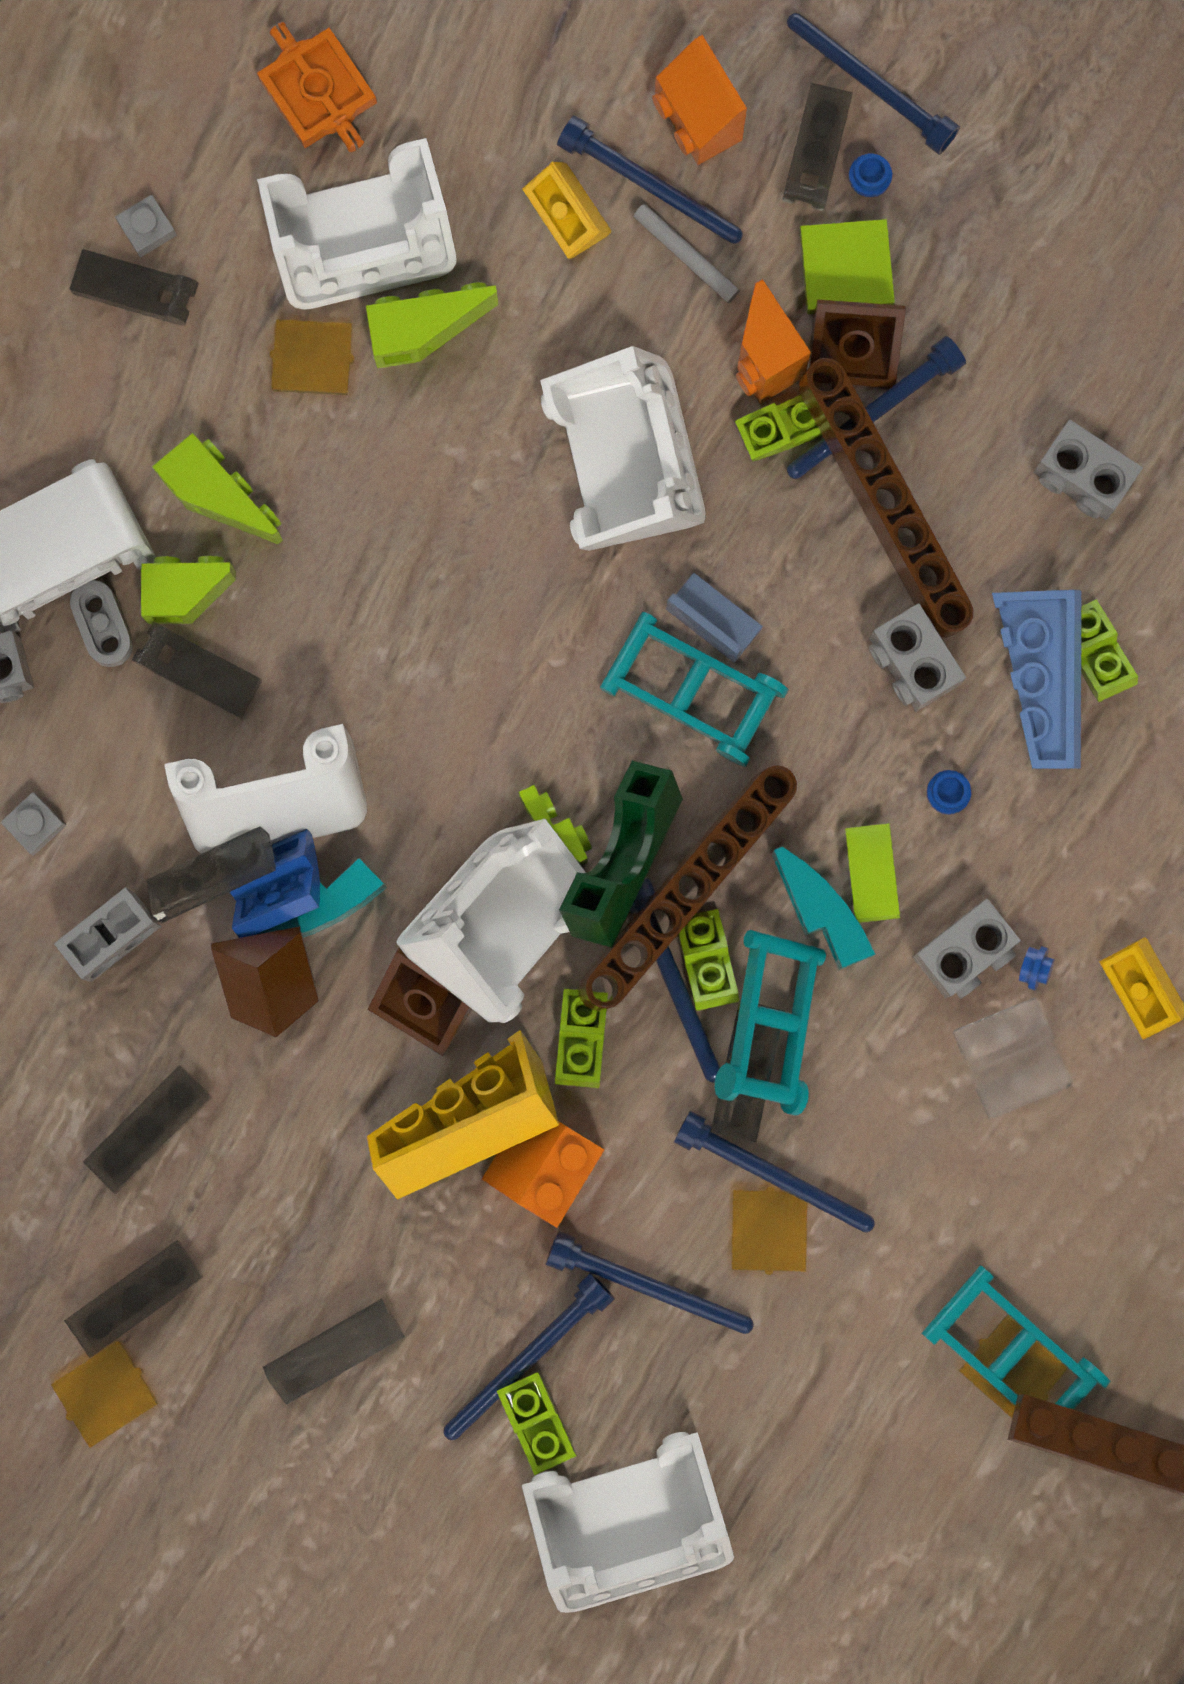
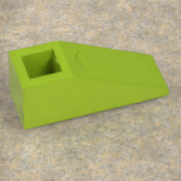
M475 282L462 286L461 291L444 293L440 289H431L419 293L417 298L401 300L398 296H386L377 299L375 304L366 305L373 355L377 369L421 362L498 305L496 285L487 286L486 283Z
M192 433L152 466L158 477L187 510L275 544L283 541L276 529L282 524L265 503L260 508L248 497L253 492L252 488L237 471L231 476L220 465L225 460L224 456L209 439L201 443Z

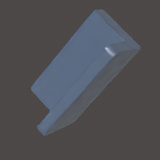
M695 573L690 576L676 595L673 593L667 600L666 610L733 663L739 659L763 627Z

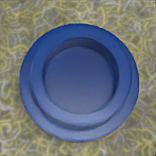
M868 153L861 155L854 160L850 167V185L855 192L864 197H877L883 194L891 184L892 168L889 162L878 154Z
M944 770L931 778L927 785L926 795L929 804L934 810L942 814L951 815L962 811L968 805L971 798V786L963 774L954 770Z
M1041 946L1039 950L1029 947L1021 967L1019 981L1027 983L1029 989L1036 990L1039 983L1047 985L1050 979L1055 959L1048 957L1049 948Z

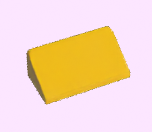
M552 161L522 188L568 259L574 258L612 232L565 162Z
M1146 937L1099 961L1143 1040L1184 1019V1003Z

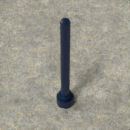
M798 13L789 15L787 19L789 29L922 130L921 136L926 139L925 145L940 155L952 143L960 130V126L948 116L942 118L938 114L930 115Z
M573 115L564 127L557 141V146L570 154L577 152L583 155L587 153L726 241L736 244L742 240L743 232L739 227L594 138L595 132L589 129V123Z
M945 336L931 346L932 352L927 355L925 363L865 407L873 423L936 375L941 377L946 373L952 375L966 365L963 353L951 338ZM851 418L838 428L846 431L852 430L853 423ZM823 438L788 465L787 473L791 478L798 479L832 454L825 439Z
M650 878L644 880L630 909L631 914H637L654 895L655 890ZM653 911L650 915L651 926L655 931L663 933ZM668 946L656 960V963L707 1081L715 1083L720 1066Z
M689 1111L674 1143L689 1151L691 1147L699 1151L703 1147L862 1232L867 1233L873 1230L875 1221L872 1216L711 1132L712 1127L704 1123L706 1118Z
M558 1231L545 1263L547 1266L563 1271L564 1267L570 1270L577 1267L739 1333L748 1334L753 1330V1320L746 1315L581 1250L582 1245L574 1242L575 1237Z
M589 1273L577 1285L579 1290L574 1294L576 1300L445 1425L443 1433L448 1440L458 1439L499 1399L498 1390L517 1382L588 1312L592 1315L598 1309L602 1312L615 1300L611 1292L592 1273Z

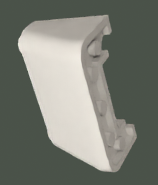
M427 138L404 143L391 151L388 157L390 174L319 192L306 194L301 179L291 174H277L257 179L274 256L287 299L291 305L304 310L318 308L439 278L453 270L456 264V252Z
M631 346L540 380L543 390L541 405L548 419H553L557 424L566 427L584 503V507L575 510L574 519L570 522L572 536L575 542L579 544L580 549L595 550L683 530L704 523L705 506L675 381L669 365L662 357Z
M94 459L84 461L72 469L71 475L0 511V633L10 630L16 633L21 630L17 623L20 619L19 616L23 615L29 620L36 616L33 610L110 571L117 575L122 572L119 565L121 563L127 565L134 562L139 570L141 569V563L154 562L156 556L115 476L106 463H96Z
M340 724L312 732L303 746L305 770L230 787L217 788L215 776L211 768L200 760L185 759L164 764L169 788L195 849L204 857L223 859L258 851L306 829L309 830L313 838L358 827L364 821L367 814V802L353 739L345 726Z
M546 819L505 828L490 836L476 849L402 932L396 943L408 959L488 1022L500 1021V1023H506L513 1019L522 1009L520 1003L524 998V993L518 987L520 981L558 936L569 932L559 908L577 872H586Z
M678 1432L665 1437L662 1441L663 1445L656 1451L657 1458L574 1483H570L567 1477L558 1476L557 1472L549 1471L536 1475L532 1478V1482L522 1485L547 1587L560 1612L569 1613L585 1610L720 1569L733 1561L732 1547L698 1432L690 1435L687 1432Z

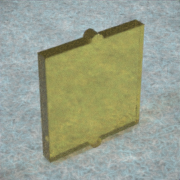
M276 319L274 350L270 351L269 354L273 360L272 391L348 395L350 365L355 362L354 356L351 354L352 323Z
M767 1187L765 1191L733 1190L731 1269L763 1270L767 1275L773 1274V1271L806 1272L807 1202L786 1191H775L773 1187Z
M1006 1315L986 1339L980 1338L978 1340L979 1347L972 1355L989 1368L1022 1330V1327L1009 1315ZM1036 1341L1005 1376L1002 1382L1017 1395L1026 1394L1046 1401L1048 1399L1047 1392L1068 1368ZM965 1362L958 1371L1009 1417L1013 1418L1015 1405Z
M119 1340L51 1384L68 1412L66 1419L68 1421L73 1420L89 1448L159 1404L141 1376L143 1369L141 1367L136 1368Z

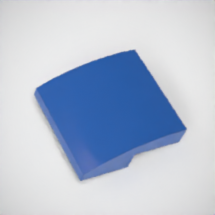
M308 829L231 862L227 889L236 900L232 929L239 938L256 935L319 908V868L313 837Z

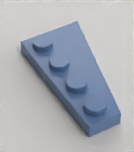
M1051 590L992 593L995 608H999L1003 628L1000 630L1004 647H1008L1013 668V672H1010L1013 687L1014 690H1018L1022 711L1020 712L1032 769H1081V591Z

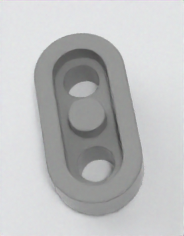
M92 580L74 589L70 598V607L89 655L97 663L106 667H115L123 664L132 653L133 640L114 593L106 584L96 580ZM96 598L101 599V609L97 612H90L88 610L90 601ZM111 638L117 639V649L113 652H105V642Z

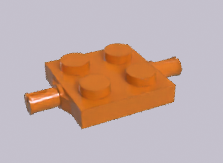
M285 22L278 23L279 30L274 26L270 30V35L273 36L283 52H281L275 62L257 72L259 81L304 148L309 147L326 135L337 132L348 148L347 150L349 152L356 151L355 144L359 149L364 144V140L360 137L352 122L356 116L377 104L375 94L330 27L311 39L297 42Z

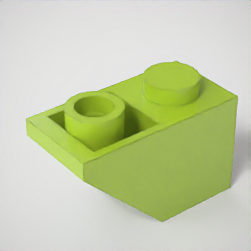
M161 556L155 557L154 563H141V616L148 624H192L236 581V571L230 562H224V558L219 556L198 557V563H180V558Z

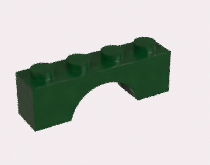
M631 761L614 796V822L607 847L601 859L591 871L587 873L577 872L559 908L572 937L610 948L613 947L683 800L671 770Z

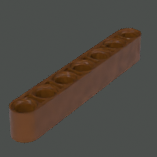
M830 358L816 360L803 374L799 382L800 395L914 605L920 604L940 637L947 638L959 633L970 625L973 619L974 610L971 601L844 368L839 362ZM823 374L827 376L831 381L832 390L825 392L817 389L813 383V375ZM841 412L847 414L853 423L852 430L846 431L838 428L834 421V413ZM865 451L869 453L874 462L873 469L861 468L856 462L855 452ZM884 489L893 495L895 500L894 508H884L878 503L876 498L877 490ZM899 528H907L912 531L916 539L913 548L901 544L898 539ZM921 566L929 567L935 572L937 580L934 587L927 586L920 580L919 569ZM942 605H949L956 611L958 618L955 626L948 625L942 620L940 615Z
M771 766L759 772L748 782L619 934L613 947H608L582 978L578 993L580 1000L586 1007L601 1011L615 1007L627 996L793 799L797 791V781L791 770L784 766ZM766 777L773 778L780 784L781 795L778 799L771 798L765 792L764 781ZM738 810H744L751 815L753 819L751 832H744L737 826L735 819ZM710 843H716L724 849L726 856L722 866L715 865L709 860L707 849ZM682 876L690 877L695 881L698 889L694 899H687L680 893L679 881ZM654 910H661L668 916L669 927L665 933H659L651 926L650 915ZM626 943L635 945L640 951L641 959L635 968L629 967L622 960L621 950ZM597 977H603L611 984L612 995L606 1002L596 999L593 995L592 984Z

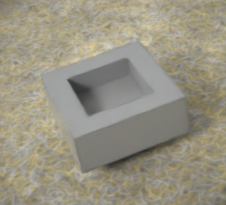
M153 195L148 196L115 216L118 224L140 258L177 236Z
M34 792L0 822L33 856L66 826Z

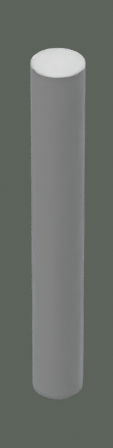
M646 204L638 208L633 217L727 303H730L738 295L740 290Z

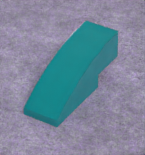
M784 847L775 849L771 854L804 935L807 936L822 930L838 971L873 957L875 952L862 926L845 901L831 885L806 862Z
M358 858L328 888L320 882L319 908L258 934L300 926L303 937L313 935L343 921L362 909L387 887Z

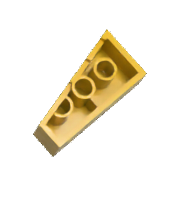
M521 1030L507 1038L510 1045L493 1057L487 1052L473 1063L477 1068L455 1083L450 1078L436 1088L437 1092L427 1103L422 1106L417 1103L412 1104L367 1136L373 1170L397 1200L559 1125L543 1062Z

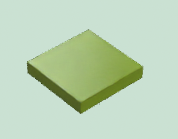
M887 219L800 226L807 314H814L817 299L895 304Z

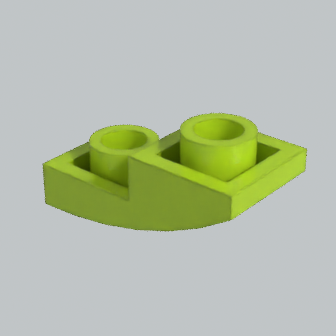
M801 395L777 406L774 402L735 420L752 462L781 453L822 436Z
M1096 599L1081 606V673L1097 702H1101L1137 685L1138 675L1117 642V631Z
M535 785L519 791V798L532 821L546 819L581 866L588 863V857L585 852L591 850L592 846L583 826L579 825L574 828L570 818L553 825L550 819L558 815L548 793L545 792L539 795Z
M890 823L845 828L854 915L859 923L899 919L900 911Z
M715 909L696 913L678 934L695 1009L699 1011L740 1002L719 910Z
M564 989L555 1084L599 1088L607 1009L598 1011L586 1007L580 1000L578 990ZM592 991L596 999L602 1002L608 1000L607 992Z
M539 1372L497 1391L534 1475L577 1456Z

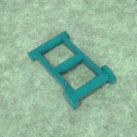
M642 612L603 680L600 689L611 696H615L618 690L628 694L719 743L715 749L717 753L737 765L747 767L750 761V757L744 753L775 696L785 698L789 689L776 679L762 673H758L755 679L740 673L654 627L657 619L646 612ZM648 637L694 661L671 704L624 680ZM709 670L756 694L733 737L686 713Z
M748 930L743 942L744 946L750 949L731 1064L726 1063L718 1070L714 1085L715 1093L718 1098L732 1101L739 1094L778 1102L784 1113L797 1116L804 1111L809 1099L808 1086L804 1081L799 1080L816 970L817 966H821L825 962L826 951L822 948ZM767 953L800 961L792 1014L758 1006ZM755 1023L789 1031L780 1084L746 1077Z
M981 1265L921 1333L933 1345H936L940 1339L945 1342L1014 1405H1016L1018 1395L1002 1380L1036 1341L1042 1344L1077 1376V1379L1055 1404L1075 1410L1097 1383L1106 1388L1111 1382L1107 1376L1086 1358L1082 1357L1078 1363L1074 1361L989 1284L994 1276ZM981 1292L985 1293L1023 1327L989 1368L983 1365L947 1332Z

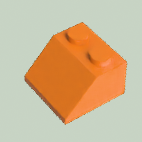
M702 34L695 38L656 76L655 95L652 96L653 103L660 116L664 120L669 117L677 131L674 132V137L679 148L686 156L691 153L697 165L743 140L747 107Z
M763 279L755 283L739 355L737 367L739 372L736 373L737 381L747 396L754 394L759 403L762 404L801 380L806 372L811 354Z
M559 1122L558 1126L496 1154L481 1180L557 1228L605 1149Z

